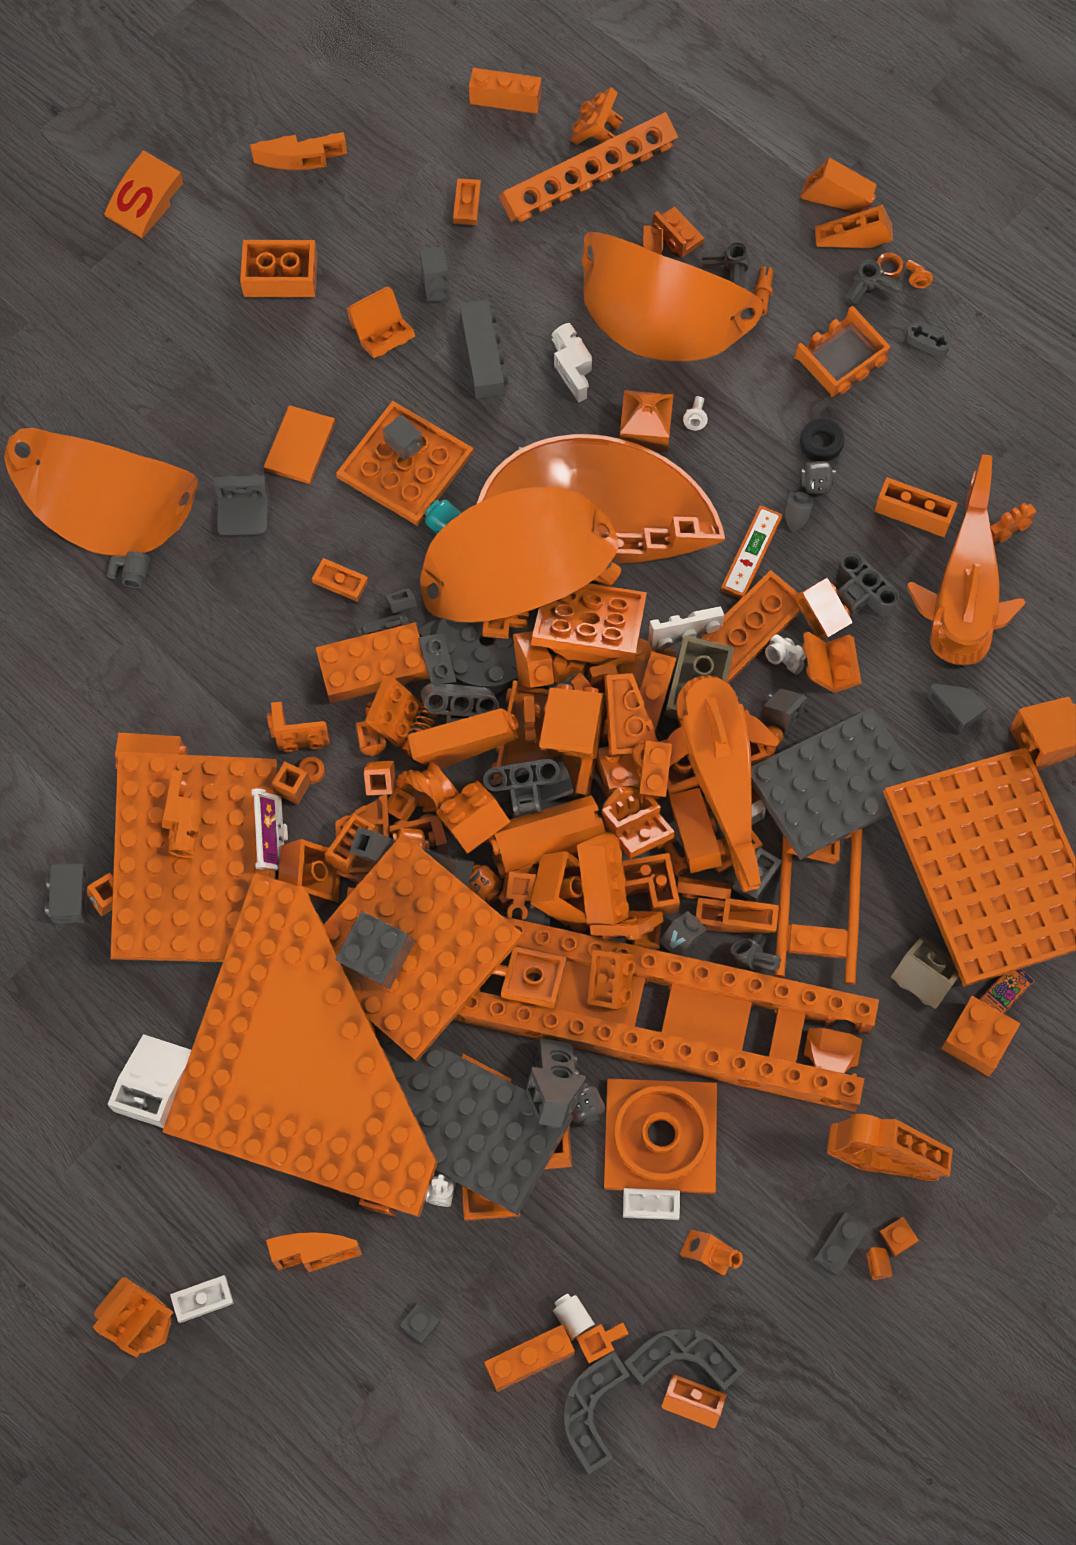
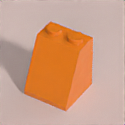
M557 684V688H550L539 748L546 754L597 759L604 695L598 693L599 689L583 687V691L572 690L573 686Z
M1070 697L1018 710L1009 730L1019 749L1028 748L1037 771L1076 756V704H1073Z

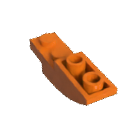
M344 132L306 139L301 142L297 141L296 135L283 136L278 139L260 141L250 145L254 163L286 170L327 167V158L347 154Z

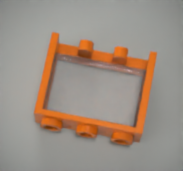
M851 306L843 321L833 320L829 325L828 331L823 335L816 332L811 337L808 346L805 347L802 343L798 344L794 359L799 360L831 394L830 397L833 398L838 393L844 394L848 391L856 380L862 381L866 378L874 367L879 368L884 365L888 360L887 356L891 346Z

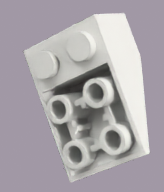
M143 1034L118 1077L108 1106L113 1112L164 1128L191 1050Z

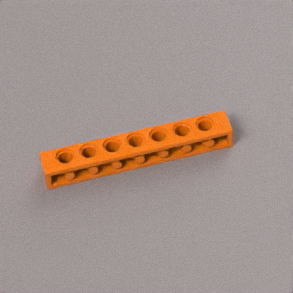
M664 112L503 191L499 199L511 223L519 220L521 223L531 218V213L538 209L540 213L548 210L553 206L552 202L560 200L562 203L573 197V192L580 189L582 193L592 188V183L599 179L601 183L609 180L614 176L613 172L619 169L623 173L634 167V162L640 160L643 163L654 157L653 153L658 150L661 153L668 151L674 147L673 142L679 137L667 113ZM646 135L652 136L655 144H650L646 140ZM626 145H631L635 150V154H630L626 150ZM606 155H611L615 160V164L608 163ZM585 165H591L594 168L595 173H588L586 171ZM566 174L574 178V184H569L565 180ZM545 184L553 187L554 194L546 192ZM524 195H531L534 199V204H528L524 200Z

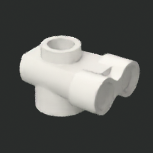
M776 634L771 638L769 646L765 649V655L772 664L777 665L783 662L787 669L795 675H798L803 670L804 660L807 656L803 648L799 645L795 646L790 638L784 639Z

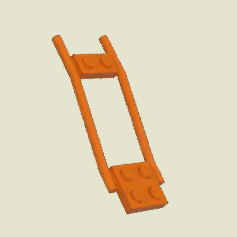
M863 828L845 837L846 839L851 838L848 931L826 927L788 925L792 854L786 853L787 839L783 834L775 954L781 958L780 968L774 970V977H785L786 952L833 958L844 957L846 958L845 984L855 985Z

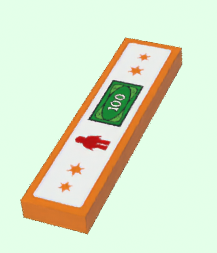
M759 506L721 586V592L741 599L748 592L782 520L783 514Z

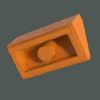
M672 1374L661 1407L708 1427L716 1428L727 1394Z

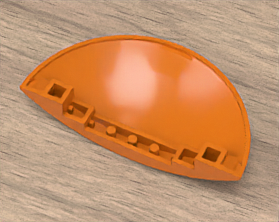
M591 434L557 436L532 443L516 451L492 472L483 486L477 502L478 504L501 493L531 487H560L576 491L600 509L610 520L619 540L618 550L614 556V559L619 564L646 562L679 556L716 545L725 540L721 521L712 502L702 488L685 471L664 456L648 448L608 436ZM597 525L596 530L599 536L607 538L609 536L608 529L603 525Z

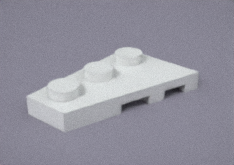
M721 606L693 612L685 619L676 615L671 616L666 623L660 624L658 619L650 621L648 644L651 651L656 649L665 650L671 647L673 643L682 641L684 635L696 637L704 632L713 633L723 626L724 613Z

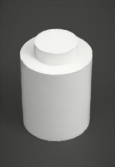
M566 1294L554 1303L556 1308L553 1310V1313L560 1324H563L571 1341L595 1326V1323L576 1295L570 1297L569 1294Z

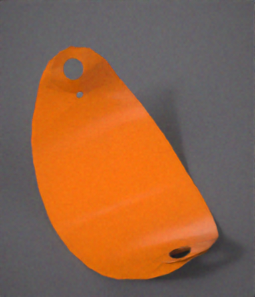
M588 232L584 236L582 266L584 271L583 295L585 305L596 324L613 341L636 355L662 361L706 359L718 355L750 331L762 316L764 308L762 300L729 280L692 265L665 257L612 235ZM588 246L592 247L593 261L588 255ZM746 308L755 309V314L751 318H741V313Z
M37 428L18 430L9 437L5 449L4 459L9 476L23 501L34 515L64 539L98 554L126 556V553L130 551L146 553L161 546L179 530L189 515L193 498L198 488L197 477L194 474L174 465L143 457L113 446ZM18 442H24L30 447V454L27 458H21L15 453V445ZM37 460L40 461L39 465H36ZM189 493V499L186 504L180 506Z
M531 487L501 493L465 510L442 528L432 540L427 550L420 576V590L426 609L434 616L457 622L489 621L520 614L566 597L596 579L616 555L619 540L608 517L587 498L576 491L560 487ZM597 525H603L608 529L609 536L607 538L599 536L596 530ZM433 583L439 589V594L435 599H431L428 595V587Z

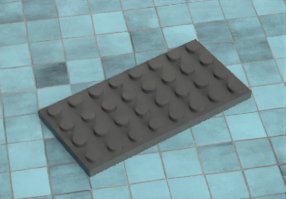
M379 1030L376 1037L380 1046L383 1048L393 1073L400 1083L409 1102L408 1104L426 1137L425 1139L438 1162L435 1171L506 1210L519 1215L573 1120V1115L570 1114L562 1127L539 1124L527 1097L526 1090L435 1043L416 1061L383 1031Z

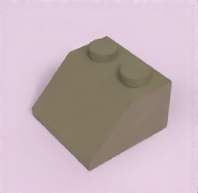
M922 935L907 952L891 978L896 981L899 987L909 990L918 996L922 1003L936 1009L955 984L959 975L951 955Z

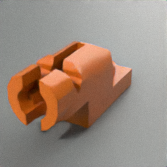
M172 769L161 828L169 829L168 852L178 857L192 858L195 853L196 839L194 838L199 833L202 808L200 801L184 797L186 781L181 780L183 771Z

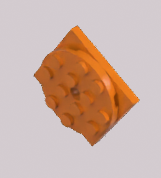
M588 583L566 597L539 607L531 645L550 648L562 655L566 660H578L592 664H601L602 662L615 659L635 661L647 592Z

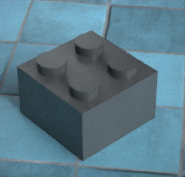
M361 911L335 960L343 966L390 989L416 941L410 935Z

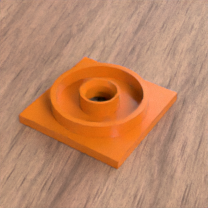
M607 1079L604 1190L624 1191V1188L680 1190V1193L715 1194L717 1083ZM656 1121L668 1122L674 1128L675 1138L667 1146H657L648 1137V1129Z

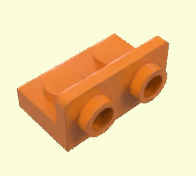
M675 206L662 215L658 211L653 213L652 227L654 229H663V239L667 242L670 250L676 252L681 258L704 244V237Z
M599 949L592 951L587 1004L611 1009L629 1007L633 995L631 989L632 975L635 971L633 953H617Z

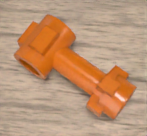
M674 833L673 839L654 848L656 850L663 848L666 853L670 854L673 871L676 876H680L689 870L686 857H680L672 844L677 841Z

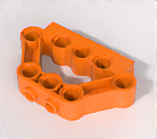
M852 1114L851 1118L830 1124L827 1154L857 1169L911 1177L925 1181H939L940 1177H950L953 1149L897 1119H880L867 1114Z

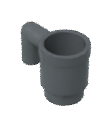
M135 551L127 552L126 556H112L106 576L116 579L119 566H124L122 583L130 588H141L146 580L151 558L146 554Z

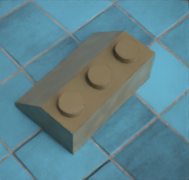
M684 635L664 717L678 720L676 713L678 694L682 687L693 678L710 675L727 682L735 647Z

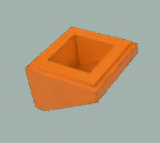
M870 1248L866 1256L871 1279L878 1280L892 1277L893 1274L887 1249Z

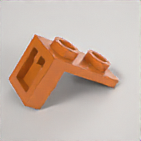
M427 814L421 816L418 820L410 822L401 820L388 827L390 837L392 833H397L400 828L421 829L424 833L428 832L431 847L436 846L438 851L448 853L442 821L438 815Z

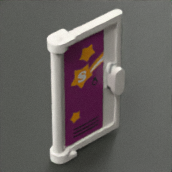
M252 789L257 848L256 869L279 871L281 845H284V841L288 840L287 825L283 824L281 796L266 793V790Z

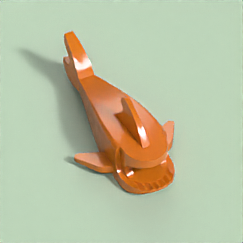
M981 455L977 470L973 472L966 495L965 517L948 560L938 593L935 594L914 582L907 584V590L920 614L932 620L930 632L932 650L939 658L955 665L968 666L982 661L990 649L993 630L1005 627L1025 605V600L1021 598L999 603V573L987 512L992 474L991 455Z
M699 676L688 681L678 694L676 713L680 728L672 732L667 740V743L672 744L670 766L688 755L698 783L731 848L735 874L743 892L757 890L760 888L761 880L752 844L750 743L777 747L779 740L758 718L745 714L743 704H739L736 693L729 683L716 676Z

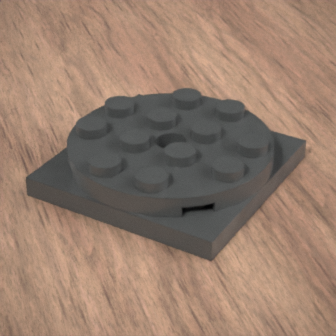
M529 613V617L524 619L528 621L527 628L510 627L508 639L494 638V643L490 646H483L480 643V640L483 638L484 621L457 622L438 617L418 628V633L420 637L444 634L456 682L451 683L452 685L489 688L497 698L507 692L508 688H512L513 680L518 681L513 634L533 631L535 622ZM547 648L550 655L551 653L554 654L550 648ZM491 699L482 700L479 706L485 705L486 703L490 702Z

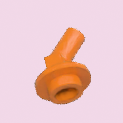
M912 260L907 261L905 268L913 272L909 277V283L912 286L925 288L933 282V275L926 271L923 266Z

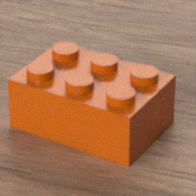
M243 240L240 282L244 297H316L318 256L315 240Z

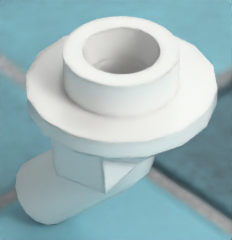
M695 396L692 409H687L684 414V425L690 430H701L707 424V414L702 410L705 400L703 397Z

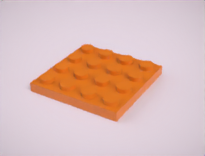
M392 401L336 472V476L341 481L419 526L426 517L424 515L425 511L437 499L439 500L474 454V448ZM401 414L421 432L423 443L420 451L414 456H409L405 461L384 441L383 429Z

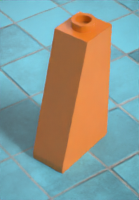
M500 708L415 732L407 736L414 760L427 767L429 761H433L440 769H444L519 739L516 730L519 728V725L513 714Z

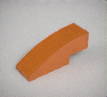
M698 898L695 917L707 928L706 931L776 933L779 905L725 898V901Z

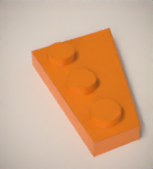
M633 673L604 675L609 754L633 753L635 746L640 742H658L653 730L652 721L645 710L644 701Z

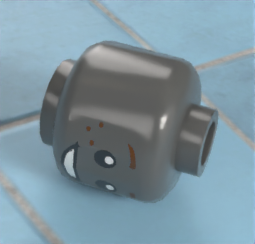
M827 461L807 462L799 472L800 488H804L807 494H826L830 492L832 485H836L837 482L836 470H832Z
M588 1083L584 1084L581 1099L571 1113L574 1117L573 1122L584 1123V1126H590L600 1121L599 1115L604 1112L605 1105L597 1087L589 1086Z

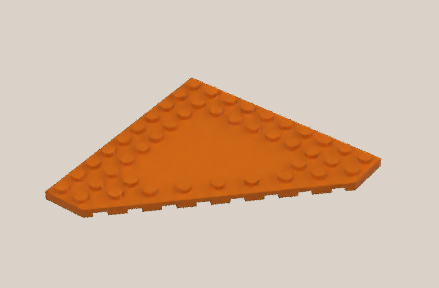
M255 873L162 1132L420 1217L438 1162L425 1139L426 1137L408 1104L409 1102L393 1073L391 1064L383 1048L380 1046L375 1031L359 1002V998L343 969V965L335 960L338 954L330 942L327 931L311 902L307 890L300 886Z

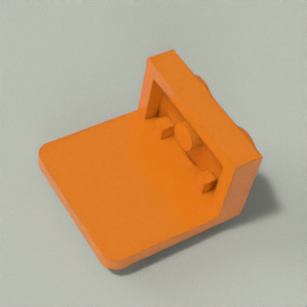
M388 286L349 307V313L361 346L373 358L382 356L387 351L398 345H403L415 337L413 328L402 318L394 292Z
M282 702L271 703L272 712H267L268 726L271 738L276 739L278 751L291 753L298 751L300 748L317 750L330 744L326 722L286 725Z

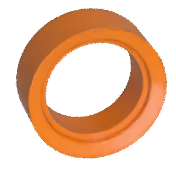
M895 253L882 254L877 260L879 265L885 261H891L898 267L897 271L893 273L884 272V275L893 280L898 278L903 268L902 259Z

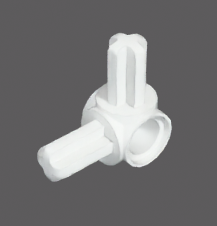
M434 1173L426 1202L437 1206L450 1207L456 1182L440 1173Z

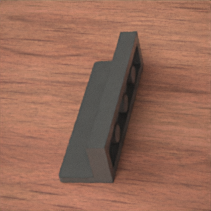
M562 755L551 759L561 766L563 771L562 778L557 784L540 787L542 804L574 792L571 777ZM553 765L546 766L543 770L545 779L552 778L556 773ZM525 769L519 771L517 774L518 782L525 783L528 781L529 771ZM503 776L491 780L492 786L496 788L501 786ZM484 783L482 784L495 798L507 817L514 814L511 792L495 793L487 789Z

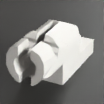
M566 323L552 333V341L557 349V352L554 353V366L579 403L587 399L589 384L584 375L592 370V356L583 344L582 339L575 336L577 332L572 325Z

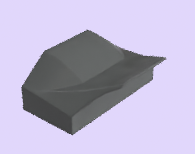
M760 847L755 853L761 880L759 889L743 892L736 877L734 866L724 878L732 885L733 890L751 902H756L760 898L782 863V860Z

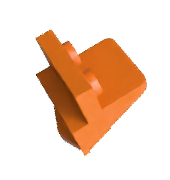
M617 787L604 802L602 809L606 831L612 832L619 839L622 855L626 854L629 859L673 839L675 833L659 814L660 805L651 795L639 794L637 788Z
M123 1277L96 1308L94 1315L98 1321L93 1325V1328L100 1335L113 1341L120 1349L137 1358L140 1353H147L166 1343L173 1311L156 1296L136 1285L128 1278Z

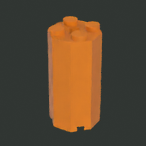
M592 795L543 809L540 813L533 812L510 819V823L489 837L488 842L493 850L491 853L495 868L498 870L500 879L505 878L508 871H517L528 865H532L538 870L541 855L566 851L579 859L577 845L605 833L602 818H599L598 814L594 813L599 809Z

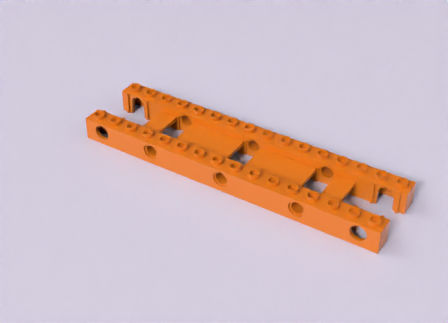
M503 916L525 935L516 947L567 957L555 1008H549L481 992L479 989L452 1020L535 1040L543 1038L572 1043L573 1048L856 1112L860 1105L865 1078L856 1077L857 1074L855 1073L847 1075L825 1070L820 1065L816 1068L796 1063L804 1019L823 1023L825 1027L833 1026L835 1020H847L855 1023L854 1031H858L857 1034H870L875 1025L879 1000ZM599 949L634 954L635 971L632 975L631 983L633 995L628 1008L611 1009L587 1004L593 950ZM530 973L527 975V978L530 981H534L536 973ZM652 982L669 986L668 989H671L662 1032L635 1027L644 983ZM754 1005L773 1009L774 1013H777L769 1057L742 1051L750 1009Z

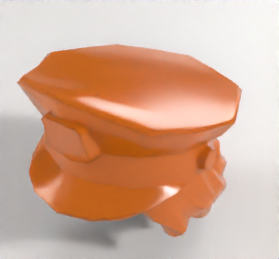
M429 761L428 768L423 772L418 770L404 771L398 775L396 785L399 789L407 792L419 801L418 806L423 807L424 813L438 810L442 803L448 799H453L459 794L450 780L443 774L440 767L433 761Z

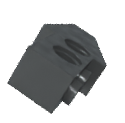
M543 1038L539 1040L534 1059L535 1067L531 1068L526 1087L527 1097L539 1124L562 1127L581 1099L586 1076L579 1075V1071L575 1070L577 1055L573 1054L572 1043Z

